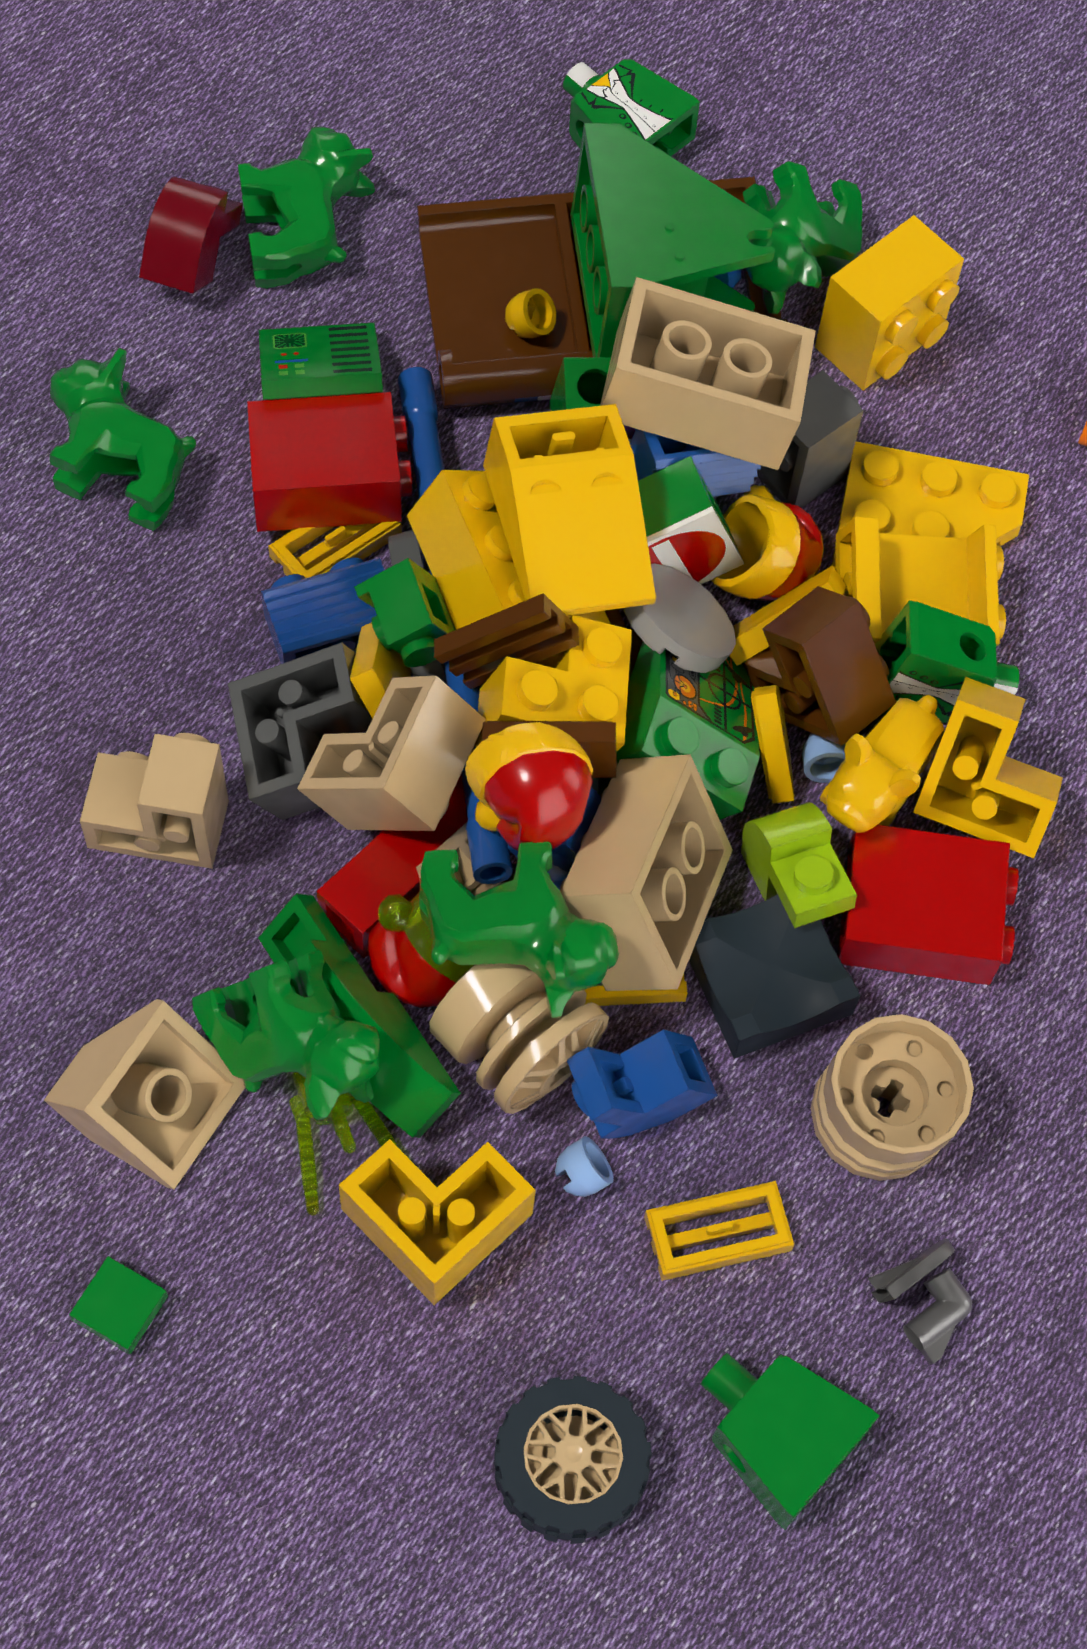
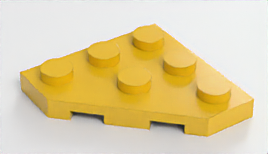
M856 441L849 464L837 532L855 516L879 518V533L967 538L982 525L992 524L996 525V543L1002 546L1016 538L1021 529L1029 474ZM835 541V547H834L833 558H832V563H831V566L833 565L835 569H836V541Z

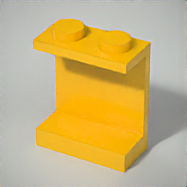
M855 516L836 533V571L846 584L844 596L855 598L866 609L870 617L869 630L874 644L882 638V634L907 602L911 600L990 626L995 632L996 646L1000 645V640L1004 635L1006 627V612L1004 606L999 604L998 580L1003 572L1004 554L1002 547L996 543V525L984 524L967 538L879 533V518Z

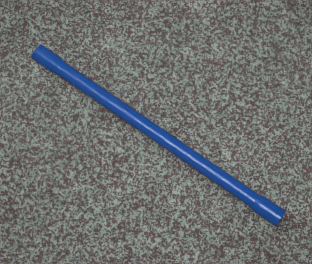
M411 367L401 372L398 376V387L402 413L408 426L418 498L420 499L441 470L445 469L437 426L439 414L433 377L426 368ZM449 661L445 662L447 685L478 712L480 686L469 689L463 683V674L456 677L449 671ZM465 764L461 772L468 817L466 832L473 877L482 884L500 883L507 880L513 873L508 844L498 831L491 832L486 830L475 820V810L480 800L475 796L468 784Z

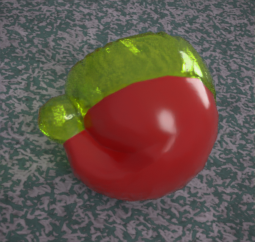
M420 892L411 901L400 894L388 895L378 907L379 922L370 930L368 935V952L374 973L389 993L395 994L403 1003L419 1008L438 1006L450 989L474 965H459L449 960H446L441 965L435 964L431 959L433 941L430 937L429 927L423 921L420 914Z

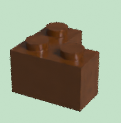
M819 586L762 628L769 647L744 663L754 688L771 685L779 687L786 722L841 746L851 736L860 732L896 703L887 679L889 669L884 659L877 652L869 630L870 617L866 609L858 600L851 596H844Z

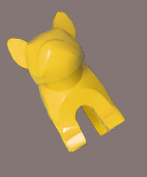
M923 696L917 702L908 698H899L865 738L855 733L846 742L844 750L845 759L819 797L820 801L826 805L827 812L842 825L857 833L867 832L876 825L890 826L907 798L916 792L921 782V777L918 774L923 772L937 751L945 730L942 722L935 715L937 700L933 696Z

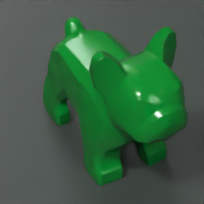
M320 126L311 128L303 142L298 158L281 161L264 169L254 167L250 163L238 164L246 223L273 222L278 223L281 229L272 236L264 235L262 232L248 234L256 287L268 289L287 285L300 276L316 272L331 263H342L346 260L347 253L338 247L333 212L334 204L341 196L364 197L375 192L374 183L359 171L360 168L372 160L373 153L371 148L355 149L346 133H339L334 129Z
M790 161L773 170L774 182L778 186L781 196L777 204H775L772 192L763 185L754 183L743 192L745 203L774 223L770 238L749 240V242L756 246L775 248L773 261L746 268L752 283L763 288L767 311L774 315L778 314L782 309L786 292L791 286L801 282L805 286L818 289L822 283V276L828 277L837 273L860 255L862 247V198L857 184L841 179L832 184L833 196L837 199L839 206L835 211L832 202H817L810 185L806 166Z
M118 348L114 355L103 363L78 359L71 366L59 369L51 377L50 396L60 411L65 414L68 420L69 431L68 442L56 446L49 455L50 465L58 468L53 476L55 489L70 497L81 500L102 474L137 476L139 479L131 481L125 491L126 497L138 502L134 503L130 508L128 518L131 522L154 531L164 522L174 505L175 489L180 480L184 460L195 449L196 440L193 436L180 438L171 427L135 411L125 403L124 400L130 389V383L122 380L127 356L126 350Z
M550 842L520 843L514 880L475 896L454 876L459 870L457 850L425 851L419 882V907L421 918L429 927L430 937L433 941L431 959L435 964L441 965L446 960H449L459 965L506 963L525 965L535 972L544 984L551 1018H560L565 1005L574 992L585 990L601 983L607 970L616 964L619 951L616 935L610 926L591 919H581L569 912L561 891L551 881L550 873H548L552 869L553 864L552 845Z
M320 949L288 961L289 965L286 960L265 966L249 973L248 979L222 989L218 987L192 998L193 1011L205 1034L214 1044L219 1056L232 1075L243 1079L244 1086L248 1092L255 1093L259 1091L262 1081L286 1072H298L306 1078L304 1083L306 1102L316 1120L327 1118L341 1094L349 1092L356 1100L363 1103L369 1102L374 1098L370 1079L380 1070L379 1033L374 1026L342 1019L341 1012L322 979V969L325 961ZM291 975H292V980H293V984H294V988H295V993H294V990H293V988H292V986H291V984H290V977H291Z

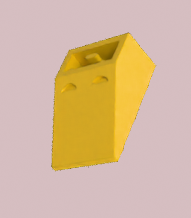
M610 404L495 417L483 467L525 601L544 593L567 616L655 604L656 593L634 454L617 405Z

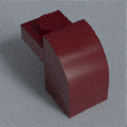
M173 176L162 189L154 206L146 233L139 278L192 294L212 282L220 237L239 226L243 203L227 199L228 192L220 188Z

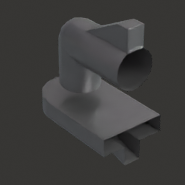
M945 1238L925 1250L915 1259L869 1277L868 1280L875 1288L871 1293L879 1303L895 1300L951 1256L955 1251L954 1247ZM950 1268L923 1283L936 1301L903 1326L907 1338L920 1350L929 1364H934L942 1358L955 1326L967 1317L972 1310V1300L969 1293Z

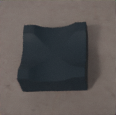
M778 894L747 909L719 917L706 918L689 959L734 1059L853 1015L860 998V993L851 975L844 968L830 943L822 921L818 920L794 928Z

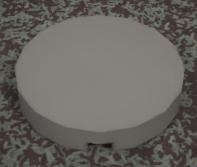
M655 563L651 564L656 601L655 604L623 608L632 628L653 651L655 650L661 654L666 648L672 654L678 656L679 658L674 664L684 670L706 673L718 669L730 656L736 645L734 627L726 611L713 595L692 577L673 567Z

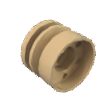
M507 963L477 964L471 967L450 989L437 1006L429 1024L430 1032L459 1063L468 1064L484 1057L476 1072V1082L483 1089L492 1090L496 1088L494 1101L505 1113L514 1114L526 1109L572 1075L567 1060L587 1047L594 1048L608 1026L609 1016L599 1005L592 1002L585 1004L586 992L581 990L573 993L565 1005L560 1018H551L544 984L535 972L525 965Z
M903 1014L877 1017L850 1033L816 1082L810 1108L815 1134L830 1158L854 1175L878 1181L904 1178L927 1165L938 1154L940 1149L955 1136L969 1115L974 1086L968 1060L954 1039L933 1023ZM879 1097L890 1101L888 1112L891 1115L889 1117H884L878 1113L880 1102L877 1099Z

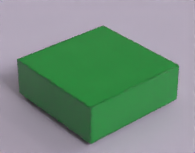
M107 1256L69 1316L73 1322L131 1355L164 1304L168 1294L162 1287Z

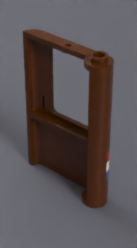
M755 176L709 180L743 203H745L743 192L754 183L756 184ZM574 192L417 206L420 247L444 409L550 399L564 357H593L571 220ZM744 268L748 298L755 304L754 312L788 322L787 319H782L781 311L775 315L768 313L764 302L763 288L752 283L746 268ZM535 288L542 289L549 294L556 308L555 327L547 335L536 338H521L505 322L506 306L511 298L521 292Z

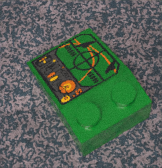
M643 641L628 683L625 743L617 751V765L620 759L691 754L719 820L743 812L760 757L759 740L751 701V693L754 691V687L744 665L746 661L736 666L729 656L718 669L706 673L684 670L674 664L679 657L672 654L666 648L659 654L649 648Z

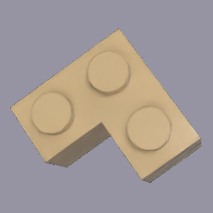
M438 676L392 678L367 732L324 734L297 789L348 830L435 831L439 820L447 811L450 796L469 755L474 751V744L486 719Z
M178 733L174 737L155 734L149 757L130 751L120 752L118 755L98 752L80 818L87 848L213 869L229 802L220 744L211 743L206 738L192 733Z

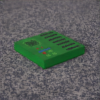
M375 322L258 330L263 400L383 392Z

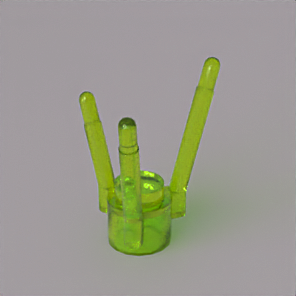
M293 1072L292 1079L298 1095L289 1100V1105L296 1121L306 1211L309 1215L313 1216L319 1212L318 1183L310 1120L314 1117L306 1102L304 1086L306 1078L298 1072ZM349 1092L339 1095L327 1118L322 1120L314 1118L315 1123L318 1125L332 1124L345 1153L351 1154L356 1150V1143L346 1117L352 1113L353 1104L380 1146H383L390 1139L399 1148L370 1102L363 1103L358 1101Z

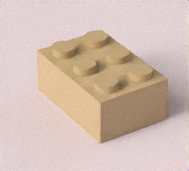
M636 277L617 329L600 406L616 404L625 426L778 470L801 422L816 330Z
M691 754L620 759L617 765L616 778H611L608 787L604 789L597 812L588 831L583 835L577 856L567 877L560 886V891L570 913L581 919H591L605 923L612 928L616 935L619 957L616 964L607 970L605 977L601 981L606 991L678 989L733 851Z

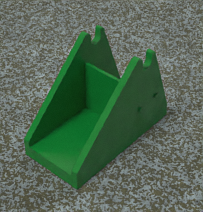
M584 123L571 208V220L593 357L612 356L617 329L636 277L754 312V302L714 276L773 261L775 248L756 246L749 242L752 239L770 238L774 227L773 221L622 125Z

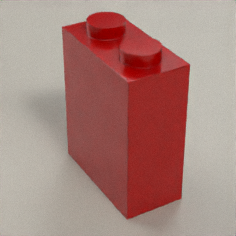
M391 392L247 401L252 488L257 532L402 522L401 497L412 496L410 460L398 461L397 452L408 451L405 416L393 415Z
M876 825L867 832L857 833L853 831L847 848L845 872L857 897L855 908L841 913L837 953L841 963L848 966L990 985L1000 965L1010 964L1014 949L1015 928L1014 926L1005 925L1006 905L1013 906L1019 879L1018 868L1009 867L1010 843L884 825Z

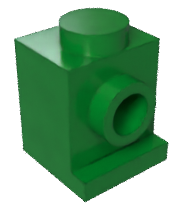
M409 558L354 586L358 598L376 611L377 615L373 616L371 621L377 638L388 651L395 650L400 653L404 665L407 667H420L433 662L436 659L434 658V639L455 631L436 578Z

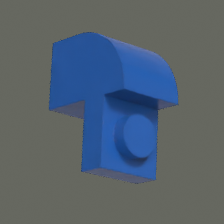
M664 1029L621 1054L587 1047L567 1060L575 1080L571 1086L574 1099L579 1108L589 1116L591 1121H594L600 1138L604 1139L633 1135L670 1122L718 1096L694 1038Z

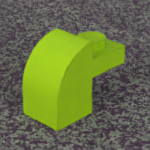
M811 802L748 821L744 825L741 854L764 901L778 894L794 928L854 909L857 897L830 843L832 827L822 811Z

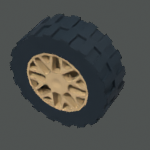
M574 1376L573 1379L566 1380L556 1377L548 1379L545 1385L538 1388L534 1385L523 1393V1398L517 1404L513 1403L506 1412L505 1420L502 1426L499 1427L496 1437L494 1478L497 1490L501 1491L504 1498L503 1504L510 1514L514 1512L521 1520L520 1525L530 1532L535 1530L543 1534L544 1539L557 1543V1539L570 1540V1544L584 1543L587 1538L596 1536V1539L608 1535L612 1528L618 1524L621 1526L630 1517L631 1512L638 1505L648 1482L652 1451L651 1441L647 1442L645 1435L647 1427L642 1416L637 1417L632 1409V1402L625 1395L620 1397L612 1391V1386L602 1381L599 1384L587 1381V1377Z

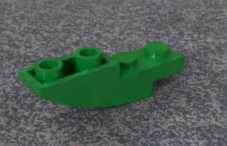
M296 893L258 939L274 963L286 960L289 965L288 961L306 953L321 950L325 961L322 969V979L339 1008L342 1019L374 1026L379 1033L380 1070L370 1079L374 1098L370 1102L409 1136L420 1138L461 1092L396 995L376 991L313 895ZM291 975V977H290V984H291V986H292V988H293V990H294V993H295V988H294V984H293V980H292V975Z

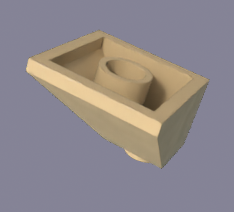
M156 999L85 1044L44 1101L90 1141L165 1187L175 1189L245 1086L243 1079L232 1075L217 1050L165 1001Z

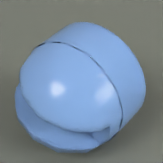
M812 733L803 744L802 760L806 777L815 782L829 783L845 759V744L841 746Z
M587 1136L569 1145L557 1159L556 1177L565 1173L568 1174L571 1182L564 1186L563 1189L574 1196L586 1197L597 1193L613 1183V1173L605 1155L598 1145Z

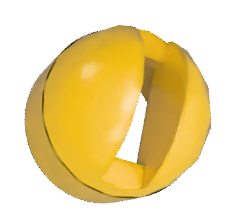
M539 288L521 292L511 298L507 304L505 322L521 338H536L547 335L554 329L556 324L554 302L547 292Z

